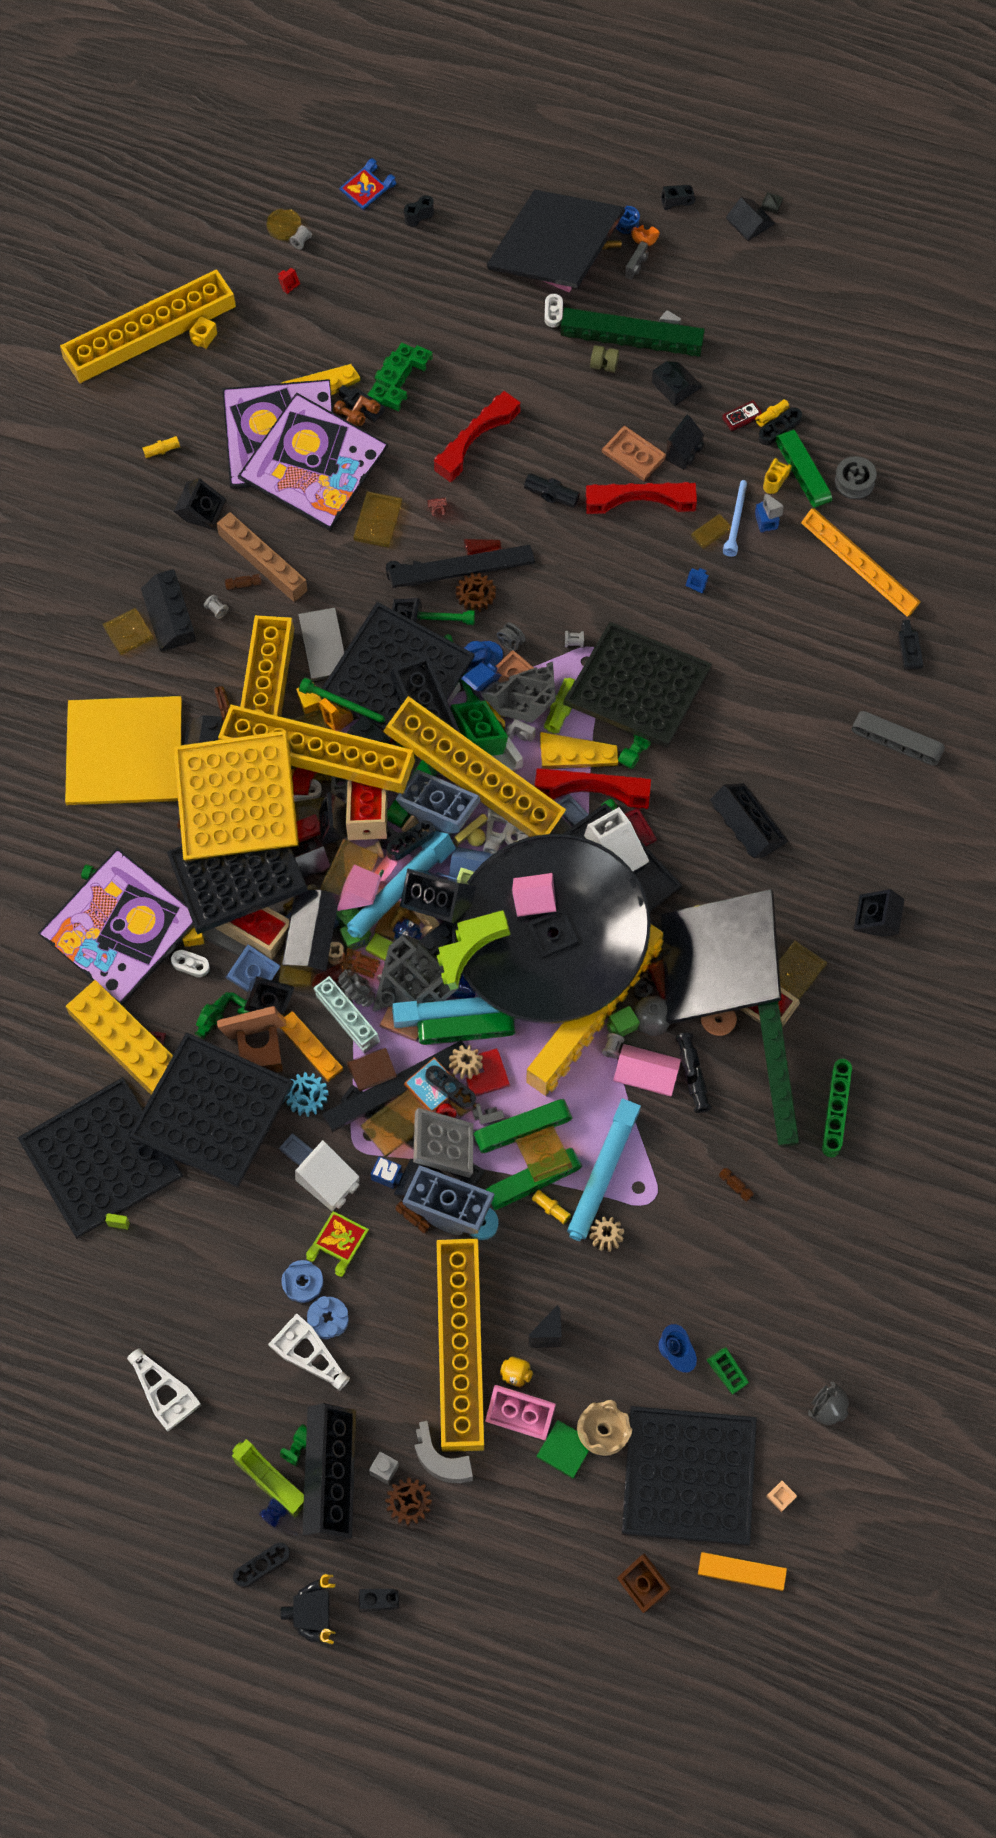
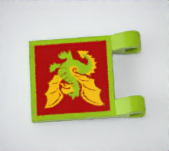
M333 1211L315 1242L307 1251V1260L314 1262L321 1250L341 1260L335 1268V1274L342 1277L369 1229Z

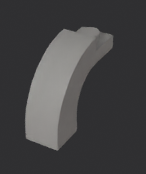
M419 1422L420 1429H416L418 1442L423 1443L416 1444L415 1451L424 1469L433 1477L448 1483L473 1481L469 1456L450 1459L438 1454L432 1446L428 1422Z

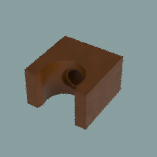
M276 1026L269 1027L270 1039L261 1048L250 1047L247 1044L244 1031L237 1032L240 1057L275 1073L283 1072Z

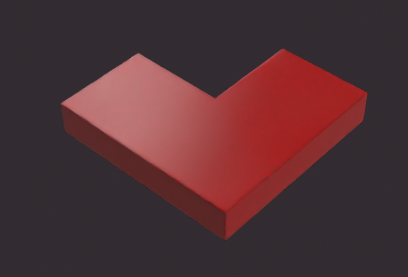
M498 1048L479 1053L478 1055L483 1057L480 1062L483 1064L484 1072L472 1075L471 1079L465 1077L468 1088L476 1096L509 1087L510 1083Z

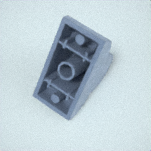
M418 769L407 782L404 794L399 793L396 797L399 805L409 814L415 816L419 822L430 821L434 825L435 831L449 834V836L461 830L480 803L479 795Z
M419 1165L402 1202L408 1209L425 1217L430 1224L442 1231L454 1235H462L463 1232L478 1234L495 1195L492 1192Z

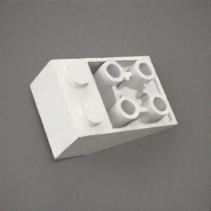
M619 807L588 824L584 834L585 838L599 843L614 852L632 871L649 863L631 822Z

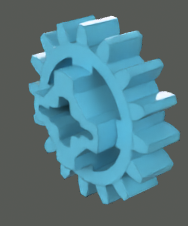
M304 1072V1077H300L297 1074V1080H293L294 1084L286 1098L288 1099L286 1101L287 1106H291L292 1112L298 1110L299 1116L306 1112V1116L309 1117L311 1111L316 1115V1109L323 1110L322 1103L328 1102L326 1096H329L328 1090H325L327 1085L322 1083L321 1077L315 1079L314 1073L310 1077H308L306 1072ZM303 1089L305 1090V1092H307L308 1095L310 1094V1100L308 1096L306 1097V1095L304 1094Z

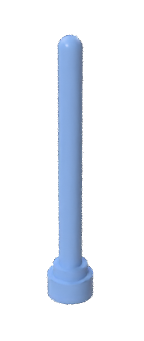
M746 480L740 482L729 540L723 547V554L730 557L736 556L738 552L736 538L747 488Z

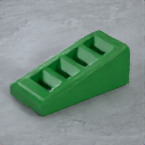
M726 1347L706 1359L732 1395L749 1383ZM721 1357H724L725 1360L718 1364L716 1362ZM726 1364H729V1365H730L729 1368H727L726 1370L722 1371L721 1368H722L723 1366H725ZM734 1370L735 1374L727 1378L726 1375ZM739 1377L741 1381L732 1386L731 1382Z

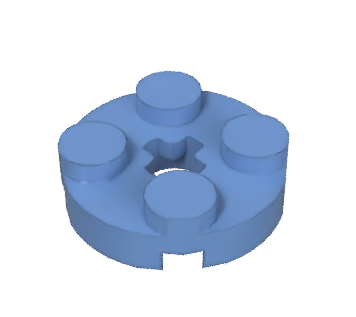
M306 1260L293 1262L282 1275L283 1290L292 1301L299 1303L309 1302L317 1298L323 1288V1276L320 1269ZM300 1277L308 1280L305 1286L297 1284V1281H300Z
M322 1296L310 1306L307 1313V1322L312 1326L319 1338L330 1339L335 1336L338 1337L348 1326V1310L339 1299ZM331 1313L333 1320L325 1323L323 1315Z

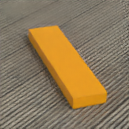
M701 1552L698 1575L783 1591L787 1568Z

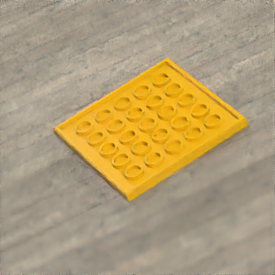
M181 696L68 700L66 805L178 801L174 746L182 745Z
M287 731L174 746L184 861L299 846Z

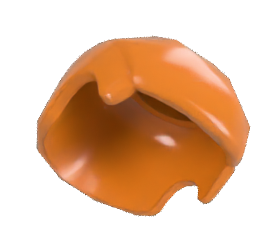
M644 225L638 228L633 227L631 231L633 240L637 244L643 241L648 244L647 247L653 245L660 234L659 230L652 226L646 230Z

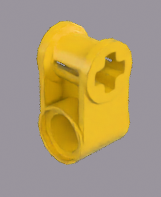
M775 458L765 475L764 491L768 494L777 493L789 476L792 465L783 464Z

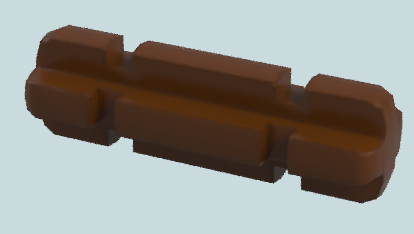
M260 574L252 575L253 577H250V575L235 577V580L229 578L225 580V586L227 590L234 589V587H249L251 584H254V586L260 585L261 576Z
M219 686L214 691L223 721H225L230 706L224 687Z
M724 1168L719 1173V1177L723 1181L726 1180V1183L737 1194H741L740 1197L744 1201H749L753 1197L754 1193L749 1188H745L746 1185L736 1175L733 1176L728 1168Z
M402 1201L395 1207L396 1211L401 1215L403 1214L404 1218L415 1227L418 1226L422 1233H426L430 1229L431 1224L427 1220H423L421 1215L408 1209Z

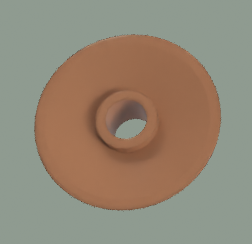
M734 1011L701 1017L704 1029L710 1034L717 1036L730 1033L737 1021ZM715 1019H720L722 1022L718 1023Z

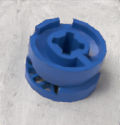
M626 206L625 213L616 229L623 234H631L633 227H639V211L635 207Z

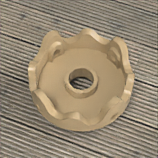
M613 1400L590 1404L581 1414L577 1424L578 1437L584 1447L590 1452L602 1456L613 1455L622 1450L632 1434L628 1414L621 1412ZM598 1426H605L608 1429V1434H601Z

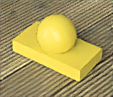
M481 814L454 837L453 843L456 847L466 839L472 846L478 847L483 845L486 835L480 828L488 820L485 814Z

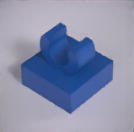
M692 568L689 572L686 586L703 593L709 577L706 574L707 571L699 568V570Z

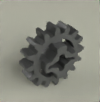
M345 969L339 975L338 982L342 985L341 988L344 989V994L348 999L354 1000L359 1005L362 1004L363 1007H369L376 999L374 997L375 993L372 992L373 989L369 986L370 982L366 978L361 977L356 972L353 973L350 969Z

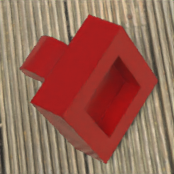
M290 268L287 271L282 270L278 273V279L283 292L288 294L300 285L294 269Z

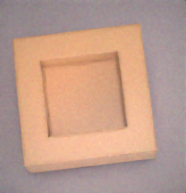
M781 1481L766 1497L782 1512L797 1498V1495Z

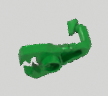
M226 992L214 1004H206L196 1022V1026L199 1028L195 1035L204 1040L214 1025H217V1021L224 1018L222 1014L230 1001L241 1006L237 1013L244 1014L250 1012L244 1010L246 1000L233 992Z

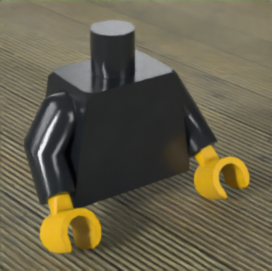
M325 1574L321 1579L309 1583L300 1589L297 1595L293 1596V1606L281 1607V1620H293L294 1629L297 1630L300 1636L310 1642L334 1643V1641L329 1640L330 1634H335L336 1632L330 1630L329 1590L325 1589L335 1587V1584H329L328 1582L331 1577H334L333 1575Z

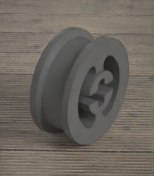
M848 457L841 461L837 467L835 477L836 489L841 495L850 499L864 498L874 489L876 469L869 460L863 457ZM846 473H848L847 481L843 477ZM864 475L868 479L865 483H863Z

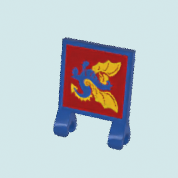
M373 158L339 188L343 194L362 210L368 207L387 189L396 185V178L392 174L388 175L384 182H381L371 173L377 169V161Z

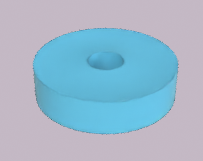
M489 1208L484 1219L486 1224L480 1227L478 1234H470L473 1238L486 1240L497 1232L498 1217L491 1208Z

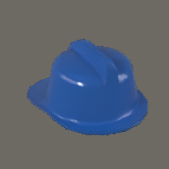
M472 641L464 647V649L475 654L474 659L467 668L468 671L481 662H491L496 666L503 658V651L495 642Z
M677 1324L668 1325L663 1330L662 1337L659 1340L658 1346L661 1355L668 1359L671 1365L680 1372L686 1373L694 1370L697 1357L687 1332L682 1326Z

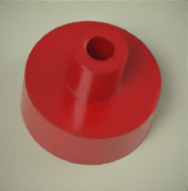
M448 1103L441 1104L435 1111V1113L453 1118L457 1116L456 1110Z

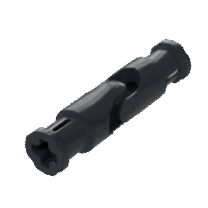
M682 1033L676 1036L675 1039L679 1043L681 1051L679 1055L685 1069L690 1097H693L694 1112L704 1113L711 1110L712 1106L708 1103L706 1095L708 1091L700 1068L697 1049L693 1045V1034ZM691 1079H697V1081L693 1084Z

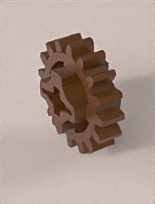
M471 573L470 578L465 575L464 581L459 580V586H456V599H459V605L464 604L465 610L468 607L471 610L477 608L479 612H481V607L487 610L488 604L492 605L493 599H496V586H493V580L488 581L487 575L482 578L481 573H478L477 576Z
M410 1478L407 1479V1483L400 1479L399 1486L392 1484L393 1492L387 1491V1495L391 1497L385 1499V1503L391 1505L386 1508L387 1512H393L391 1515L392 1520L398 1517V1524H401L404 1520L407 1526L410 1525V1521H414L417 1525L419 1517L425 1520L424 1512L430 1513V1509L426 1507L432 1504V1500L426 1499L431 1495L430 1491L424 1492L426 1485L419 1486L418 1479L414 1483H411ZM409 1488L406 1492H400L403 1489ZM417 1492L421 1494L423 1503L417 1500ZM409 1497L412 1498L413 1504L409 1503L408 1506H405L404 1500H408ZM394 1501L400 1504V1512L396 1510ZM417 1511L416 1514L408 1516L410 1512Z

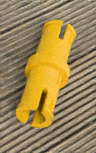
M783 399L775 406L768 407L767 411L755 418V420H758L756 423L763 427L768 422L777 418L790 408L788 401Z
M177 436L164 441L159 440L157 441L158 443L142 448L147 459L179 448L180 444Z
M538 1190L532 1197V1201L545 1209L546 1214H551L562 1222L563 1225L570 1219L571 1214L559 1206L558 1201L550 1199L541 1190Z

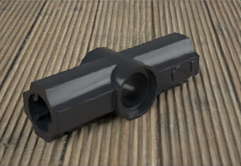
M530 473L524 484V489L541 495L545 501L550 503L557 501L574 508L580 497V492L563 486L559 480L554 478L547 480Z

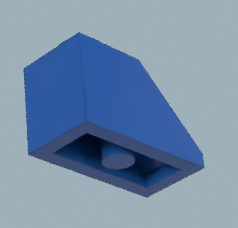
M481 662L465 674L462 680L474 690L482 692L491 683L498 681L501 674L497 671L498 667L493 663Z

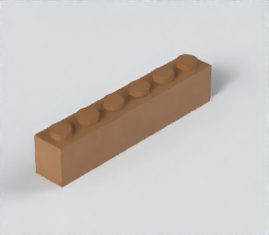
M231 512L217 523L219 536L293 602L308 591L306 579Z

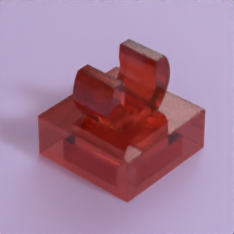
M446 498L427 500L428 508L433 507L431 509L432 516H435V509L437 508L441 510L442 515L445 514L443 506L447 505Z

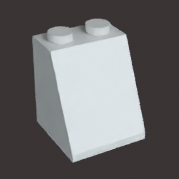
M323 1140L295 1170V1180L331 1211L336 1207L339 1209L345 1203L347 1194L349 1192L353 1194L360 1185L358 1184L359 1176Z

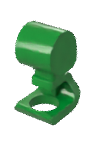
M634 734V744L631 745V748L623 749L618 762L629 769H633L640 758L638 753L648 749L651 742Z
M304 1424L296 1431L293 1437L294 1443L291 1445L290 1451L286 1448H282L280 1451V1457L295 1467L298 1466L301 1451L306 1449L307 1426Z

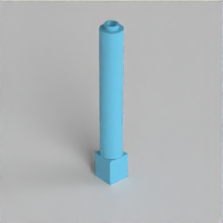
M435 831L434 836L421 845L422 850L375 896L374 903L365 906L347 924V931L352 937L362 938L402 898L407 868L429 871L437 862L442 863L456 849L449 834Z
M480 997L417 1003V1001L393 1003L392 1006L394 1028L414 1027L423 1020L500 1013Z
M623 1098L621 1099L613 1118V1123L567 1229L570 1238L576 1241L586 1239L629 1134L632 1132L640 1113L641 1105Z

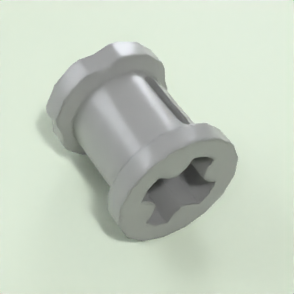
M301 225L297 233L291 236L289 241L295 248L302 249L305 241L311 238L312 233L307 227Z
M211 595L204 603V607L210 609L217 619L224 617L229 610V607L226 604L223 605L216 595Z
M565 631V647L580 646V648H583L584 631L580 633Z
M608 1033V1040L605 1048L602 1050V1054L617 1059L619 1057L618 1051L621 1043L624 1042V1038L615 1033Z

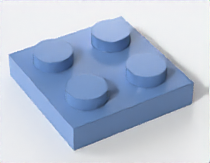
M247 944L225 978L248 992L252 979L257 976L272 980L280 965Z

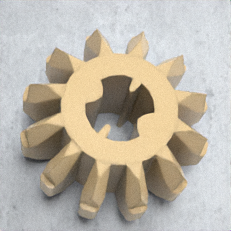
M461 1045L459 1050L454 1049L453 1055L449 1057V1061L452 1062L449 1064V1068L454 1069V1075L460 1073L461 1079L464 1078V1075L471 1079L472 1073L474 1075L479 1074L478 1069H481L483 1066L480 1062L483 1057L482 1055H477L478 1049L471 1051V1045H468L467 1049Z
M604 1216L602 1217V1223L599 1220H595V1226L590 1227L592 1233L589 1235V1238L594 1240V1247L600 1244V1251L607 1247L608 1252H611L612 1246L617 1249L619 1248L618 1242H623L624 1238L621 1235L624 1234V1229L619 1228L621 1226L620 1222L613 1224V1217L606 1221ZM603 1232H610V1237H607V1235L604 1237Z

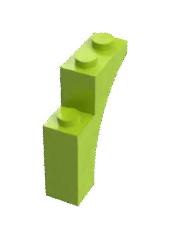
M503 910L457 923L459 929L456 930L458 942L439 947L440 954L437 955L439 966L444 968L445 973H441L444 985L448 984L450 990L459 987V980L465 965L480 948L496 939L511 935Z
M247 1439L243 1443L239 1442L232 1451L235 1464L249 1475L259 1488L295 1518L304 1508V1494L281 1475Z

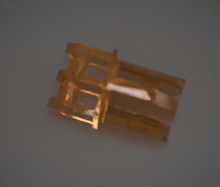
M347 948V955L343 957L344 962L340 964V967L374 979V973L377 972L381 961L361 954V950L358 952Z

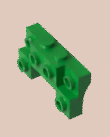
M401 342L395 352L392 351L391 355L385 358L381 370L376 372L374 378L376 382L368 396L380 404L399 412L402 400L406 401L407 392L400 388L412 371V366L425 371L427 361L433 359V352L418 345L413 348Z

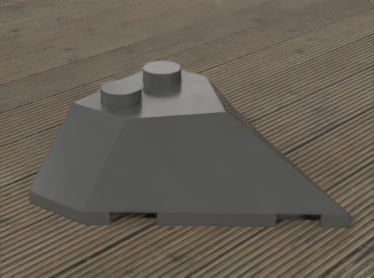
M553 661L547 663L546 667L539 669L535 667L510 676L509 680L503 683L499 681L491 683L481 692L482 697L501 716L533 722L556 701Z
M403 934L388 947L373 1011L392 1007L393 1003L417 1001V1003H424L428 1001H444L457 989L450 990L448 984L444 985L441 973L445 972L443 966H439L437 957L418 939Z

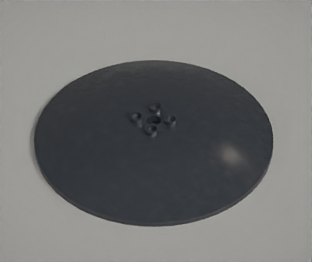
M545 834L528 837L516 841L491 855L467 881V883L476 885L473 905L452 925L453 943H457L456 930H459L457 923L504 911L511 935L496 939L480 948L469 959L462 974L475 993L494 1009L515 1019L542 1024L564 1023L583 1018L602 1009L616 999L632 982L644 961L651 927L650 912L644 890L631 868L619 856L603 845L586 838L567 834ZM553 873L557 912L517 917L512 892L513 878ZM552 929L559 931L558 935L554 938L548 936V932Z

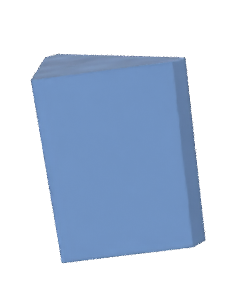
M456 847L451 858L449 876L457 878L460 868L475 872L493 853Z

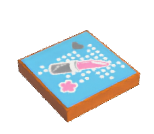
M435 1057L404 1083L421 1104L431 1112H434L441 1104L448 1100L447 1097L425 1081V1073L430 1066H439L448 1073ZM435 1071L434 1073H431V1072H430V1074H431L430 1078H431L432 1080H433L434 1078H437L438 1080H440V1079L437 1077L438 1073H437L436 1071ZM443 1077L438 1085L441 1086L446 1078ZM450 1082L446 1083L445 1090L452 1093L456 1090V1086Z

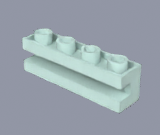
M330 976L314 987L316 997L363 1053H366L380 1042L378 1033Z

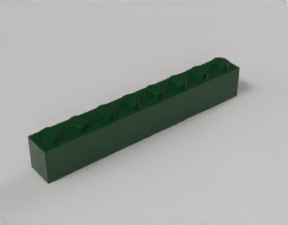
M564 308L561 323V336L568 338L574 337L600 341L602 343H614L621 346L627 345L636 348L653 349L655 351H667L674 354H687L689 356H701L705 331L704 328Z
M779 1001L758 1005L779 1147L798 1145L800 1142Z

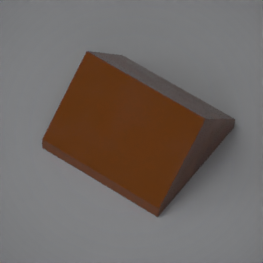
M386 1048L378 1049L346 1062L359 1092L397 1077Z
M645 1553L617 1577L618 1581L643 1613L662 1600L671 1591V1587Z

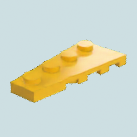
M352 364L281 383L330 379L332 396L339 392L338 390L342 385L349 387L359 382L360 376Z
M540 732L542 769L618 766L617 745Z

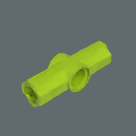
M564 678L558 694L555 695L556 701L550 706V713L544 724V728L550 733L560 732L566 716L568 717L572 708L563 705L575 679Z

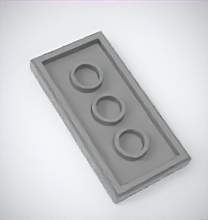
M335 608L298 614L311 680L328 679L344 654Z

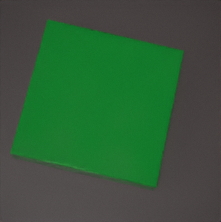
M557 1420L536 1458L573 1479L589 1450L581 1443L576 1430Z

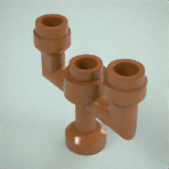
M361 395L352 411L346 408V404L343 401L339 400L333 407V413L336 415L343 414L348 417L346 419L348 422L355 426H362L366 420L364 414L360 412L362 406H365L367 411L376 414L379 412L381 405L377 401L369 400Z

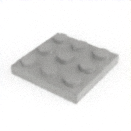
M418 1108L415 1111L413 1162L470 1178L473 1174L474 1123Z

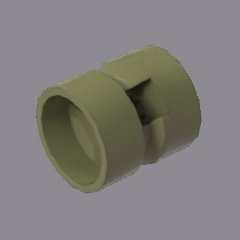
M594 345L590 368L597 370L604 368L607 372L615 373L619 359V350L613 348L606 350L603 346Z

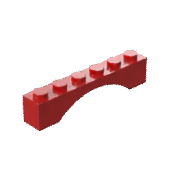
M505 391L495 396L492 403L488 407L483 408L481 414L474 418L469 426L462 430L453 442H450L441 454L435 457L434 471L451 483L463 471L464 457L473 441L491 428L509 424L520 413L521 402Z
M667 482L664 484L586 485V514H605L620 504L638 500L658 502L671 507L677 512L696 511L697 504L696 483Z
M537 768L534 787L552 800L574 792H597L612 796L625 803L628 807L648 809L651 779Z

